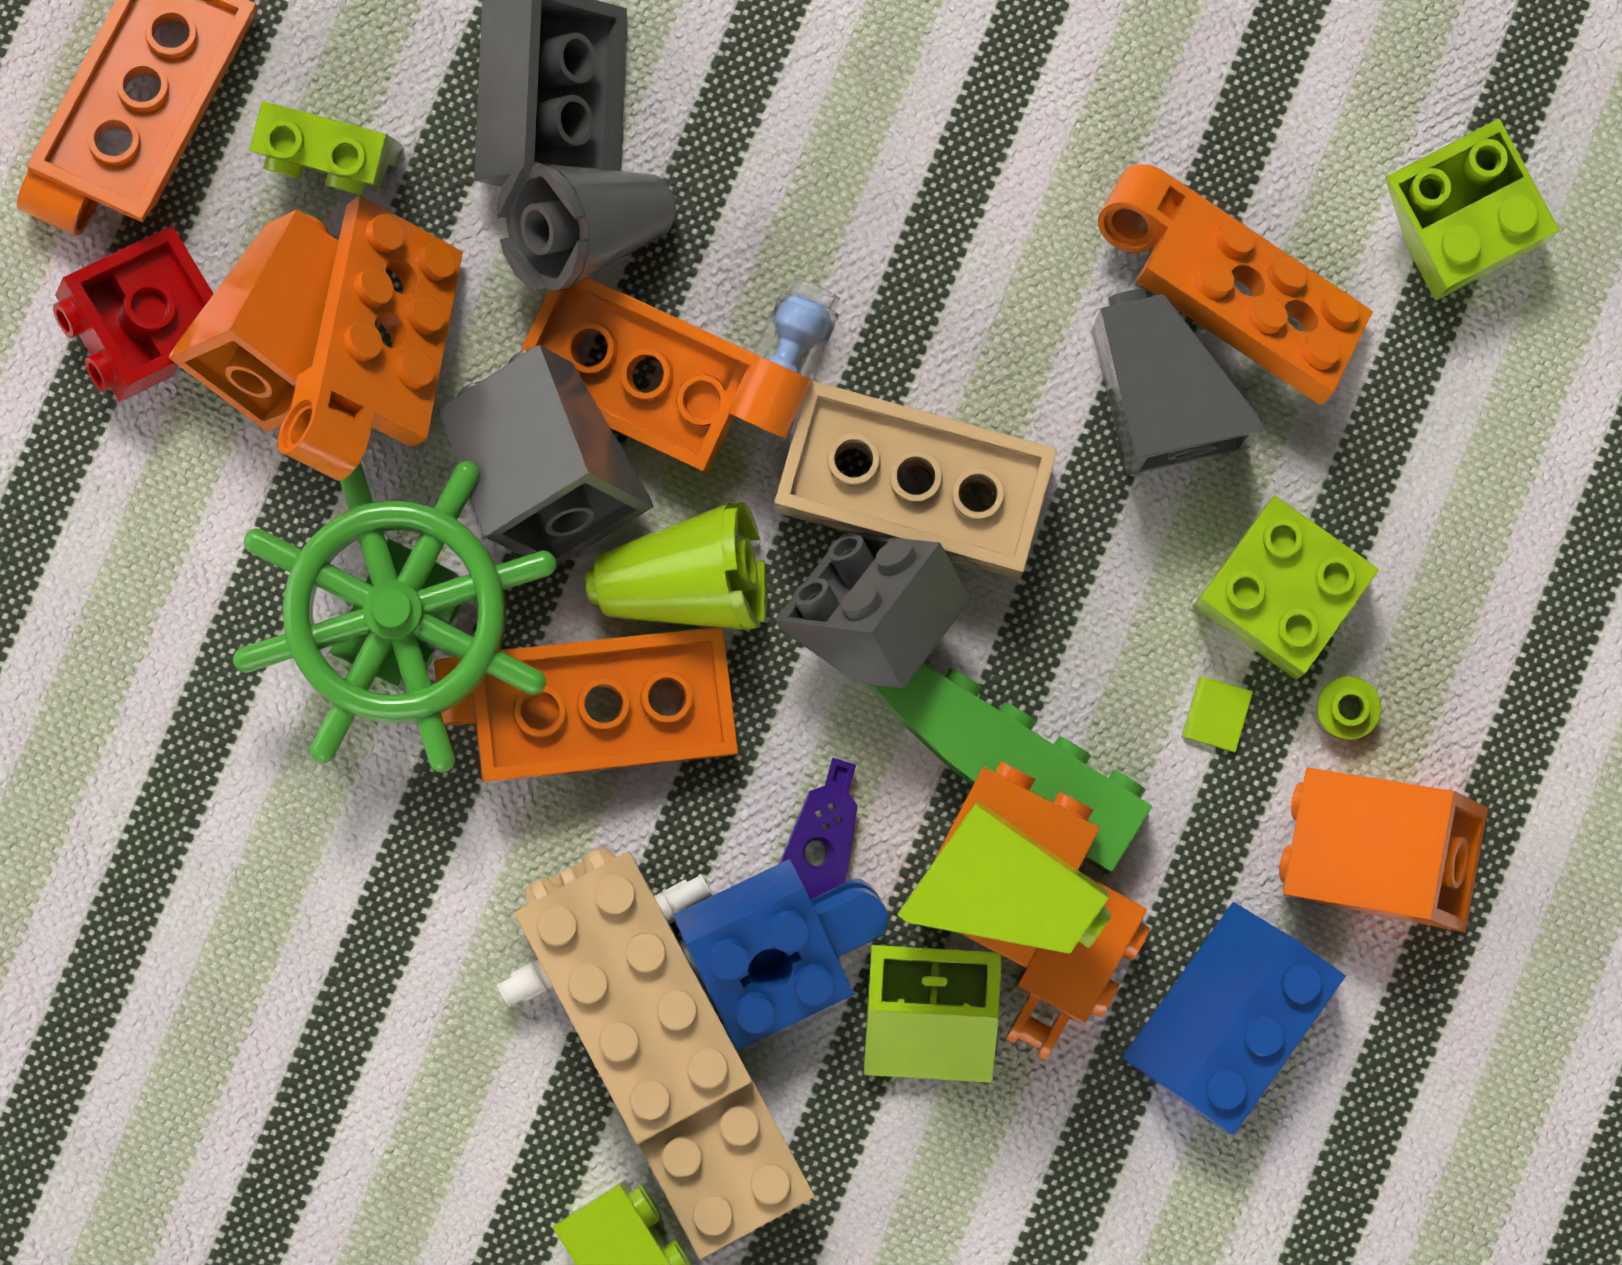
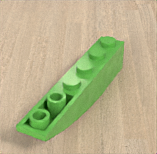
M923 663L904 689L867 684L894 716L948 768L970 785H974L983 766L996 771L999 763L1003 761L1034 777L1035 781L1030 790L1054 802L1060 791L1093 808L1094 810L1089 821L1099 825L1100 829L1084 860L1106 874L1114 870L1153 807L1141 799L1146 791L1143 786L1116 770H1113L1108 778L1086 765L1091 758L1087 751L1062 736H1058L1055 743L1052 744L1032 731L1037 723L1036 720L1007 702L1003 703L1000 710L977 697L982 687L952 668L943 676Z

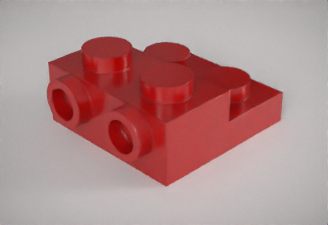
M172 225L64 276L55 294L58 302L53 304V312L63 333L69 338L79 335L91 356L86 357L85 365L94 385L101 392L111 389L117 400L121 402L174 376L180 366L168 357L214 293Z

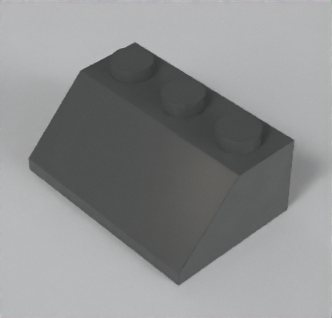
M482 0L474 181L502 187L514 170L536 163L620 171L627 8L598 0Z

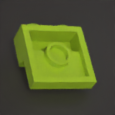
M262 100L249 151L266 158L263 166L265 170L297 179L301 178L303 168L327 174L325 186L362 196L365 185L382 189L387 168L397 169L403 145L385 133Z

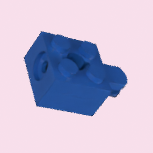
M790 859L673 914L689 953L737 1051L855 995L838 958L883 936L888 923L886 908L878 893L869 883L856 878L809 899Z

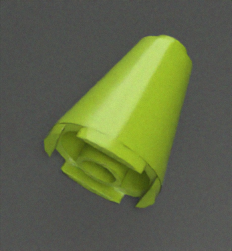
M745 502L727 503L597 554L594 567L588 568L585 575L586 591L591 605H599L606 617L740 630L759 628L758 622H764L767 613V577L765 561H756L754 549L750 542L760 540L758 527L752 511Z

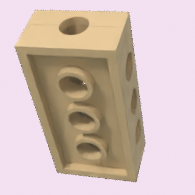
M812 381L801 406L774 502L775 512L844 532L940 542L952 562L1020 580L1027 561L1057 448ZM858 450L867 455L872 466L866 474L853 478L843 475L837 469L835 461L845 451ZM919 467L929 473L933 486L923 494L912 495L905 492L899 486L897 476L906 468ZM970 484L983 485L992 493L994 505L983 512L970 511L960 501V490Z

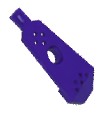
M836 758L831 760L825 785L808 791L778 863L780 864L788 859L791 860L809 899L845 883L847 878L858 807L849 795L856 765ZM832 803L834 808L830 810L828 805ZM818 810L821 813V816L817 817L815 814V812H817ZM838 816L841 820L839 823H837L835 820V818ZM826 824L828 827V829H826L825 831L822 827V825ZM812 841L820 842L826 852L825 859L817 866L809 864L805 858V848Z

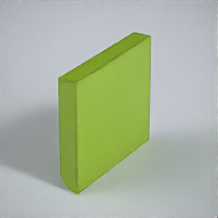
M1199 676L1181 737L1235 753L1253 691Z

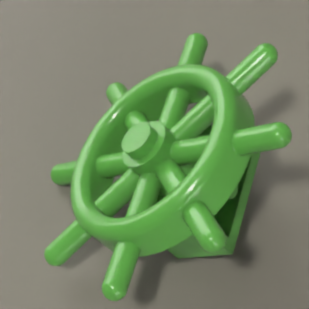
M360 461L356 469L348 477L340 480L349 510L324 525L311 537L302 550L262 529L256 528L246 533L244 546L247 551L290 573L283 600L285 634L238 649L233 656V664L240 672L249 673L293 658L307 681L332 703L310 746V755L314 761L327 763L334 758L355 716L385 723L416 721L431 768L436 772L444 773L454 766L455 756L441 713L467 698L488 674L530 695L540 694L545 689L546 677L541 671L500 651L505 634L507 612L504 590L549 576L556 568V559L548 551H539L495 565L480 540L457 520L479 479V469L473 462L463 461L455 467L439 500L433 508L408 501L373 502ZM405 530L421 534L413 550L389 538L386 542L383 531ZM359 540L369 572L366 582L330 564L342 550ZM444 544L463 561L470 574L460 577L456 572L436 563ZM317 587L352 604L353 607L350 613L313 624V604ZM477 599L478 620L474 637L451 626V623L462 603ZM429 644L461 660L447 676L433 685L429 678L428 669L436 650L429 647ZM332 646L329 653L352 666L345 679L330 666L320 649ZM377 678L402 692L406 689L407 694L386 695L370 692L369 689L374 679Z

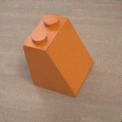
M298 209L265 224L175 345L168 358L265 431L280 427L291 408L297 375L312 367L338 240L329 234L327 227L320 220L311 215L303 214Z
M1001 761L996 771L983 766L937 856L977 800L1077 870L1100 827L1089 821L1094 810L1093 808L1060 791L1054 802L1030 790L1035 781L1034 777ZM960 933L1025 968L1028 967L1037 950L1036 947Z
M1306 767L1304 781L1296 785L1291 801V815L1296 820L1292 845L1285 847L1280 860L1279 877L1281 882L1284 883L1283 894L1305 902L1466 933L1488 807L1456 791Z

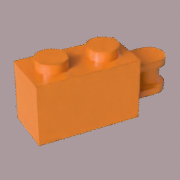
M1090 878L1092 881L1107 890L1109 899L1104 907L1110 910L1112 915L1100 935L1090 948L1078 942L1070 954L1037 948L1028 967H1024L1015 984V987L1029 995L1005 1039L1012 1043H1015L1017 1038L1038 1049L1037 1057L1043 1060L1048 1058L1070 1017L1081 1023H1086L1091 1013L1100 1018L1103 1017L1120 986L1119 983L1110 979L1122 956L1133 961L1150 931V927L1141 923L1148 909ZM1038 1000L1060 1011L1051 1027L1030 1016Z

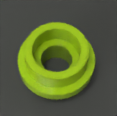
M1344 676L1329 682L1320 692L1316 704L1317 717L1321 726L1333 737L1342 740H1355L1366 736L1375 728L1381 715V701L1377 691L1370 683L1359 677ZM1344 696H1352L1360 703V714L1354 720L1344 718L1339 712V702Z

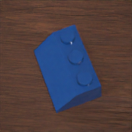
M1232 902L1121 1058L1223 1132L1234 1135L1346 975L1293 937L1237 903Z

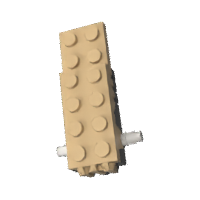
M603 845L582 856V863L560 871V874L552 879L545 876L524 888L526 906L514 912V915L538 959L529 961V964L511 973V978L497 983V987L509 1008L521 1000L527 1002L543 992L547 993L552 987L554 988L698 1258L702 1259L814 1198L815 1195L759 1093L746 1065L743 1064L737 1053L738 1051L731 1037L722 1025L723 1023L716 1009L707 997L701 981L670 925L675 922L673 914L713 896L703 876L699 874L698 877L688 882L685 879L654 895L630 851L617 857Z

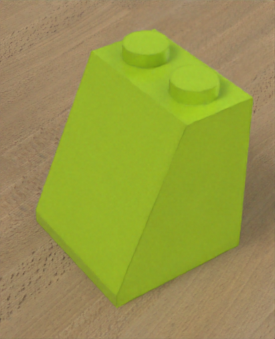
M979 800L975 802L897 914L911 924L1067 954L1072 952L1078 942L1090 948L1112 916L1110 914L1111 911L1104 907L1109 899L1107 890Z

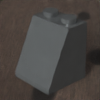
M1134 289L1110 296L1108 298L1110 306L1100 308L1092 332L1126 476L1250 448L1263 431L1260 417L1164 294L1147 297L1146 289Z
M540 344L515 354L506 366L482 381L468 384L460 390L457 397L438 408L457 464L463 461H471L479 469V479L469 497L484 537L514 552L526 556L539 551H548L555 557L557 567L654 507L648 492L574 364Z

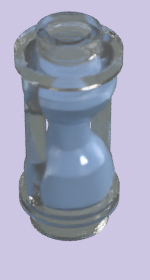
M794 278L789 291H781L754 353L766 358L777 333V349L766 359L799 373V359L805 351L811 349L799 374L812 379L840 315L835 310L840 298L816 284Z

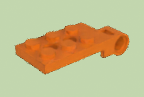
M1136 164L1126 168L1099 213L1098 227L1103 237L1112 246L1124 252H1146L1155 245L1136 283L1156 296L1164 294L1175 309L1322 406L1334 393L1373 311L1163 170L1148 164ZM1234 280L1243 283L1250 290L1253 297L1240 292L1235 287ZM1288 315L1297 319L1305 332L1295 329L1287 321Z
M361 195L346 205L312 367L297 375L291 408L283 420L278 435V449L281 453L340 481L348 477L363 458L368 445L371 427L411 448L427 440L463 251ZM386 268L393 271L400 279L403 294L394 290L393 283L386 273ZM375 322L382 324L388 330L392 339V348L383 344L382 337L375 327Z
M589 277L565 290L547 291L521 348V351L540 344L572 362L611 429L707 473L711 470L735 416L786 439L812 383L811 379ZM599 331L607 341V354L598 365L586 367L579 360L577 353L578 344L587 333ZM655 357L662 364L664 371L663 380L654 391L642 393L636 388L633 381L634 368L642 359Z

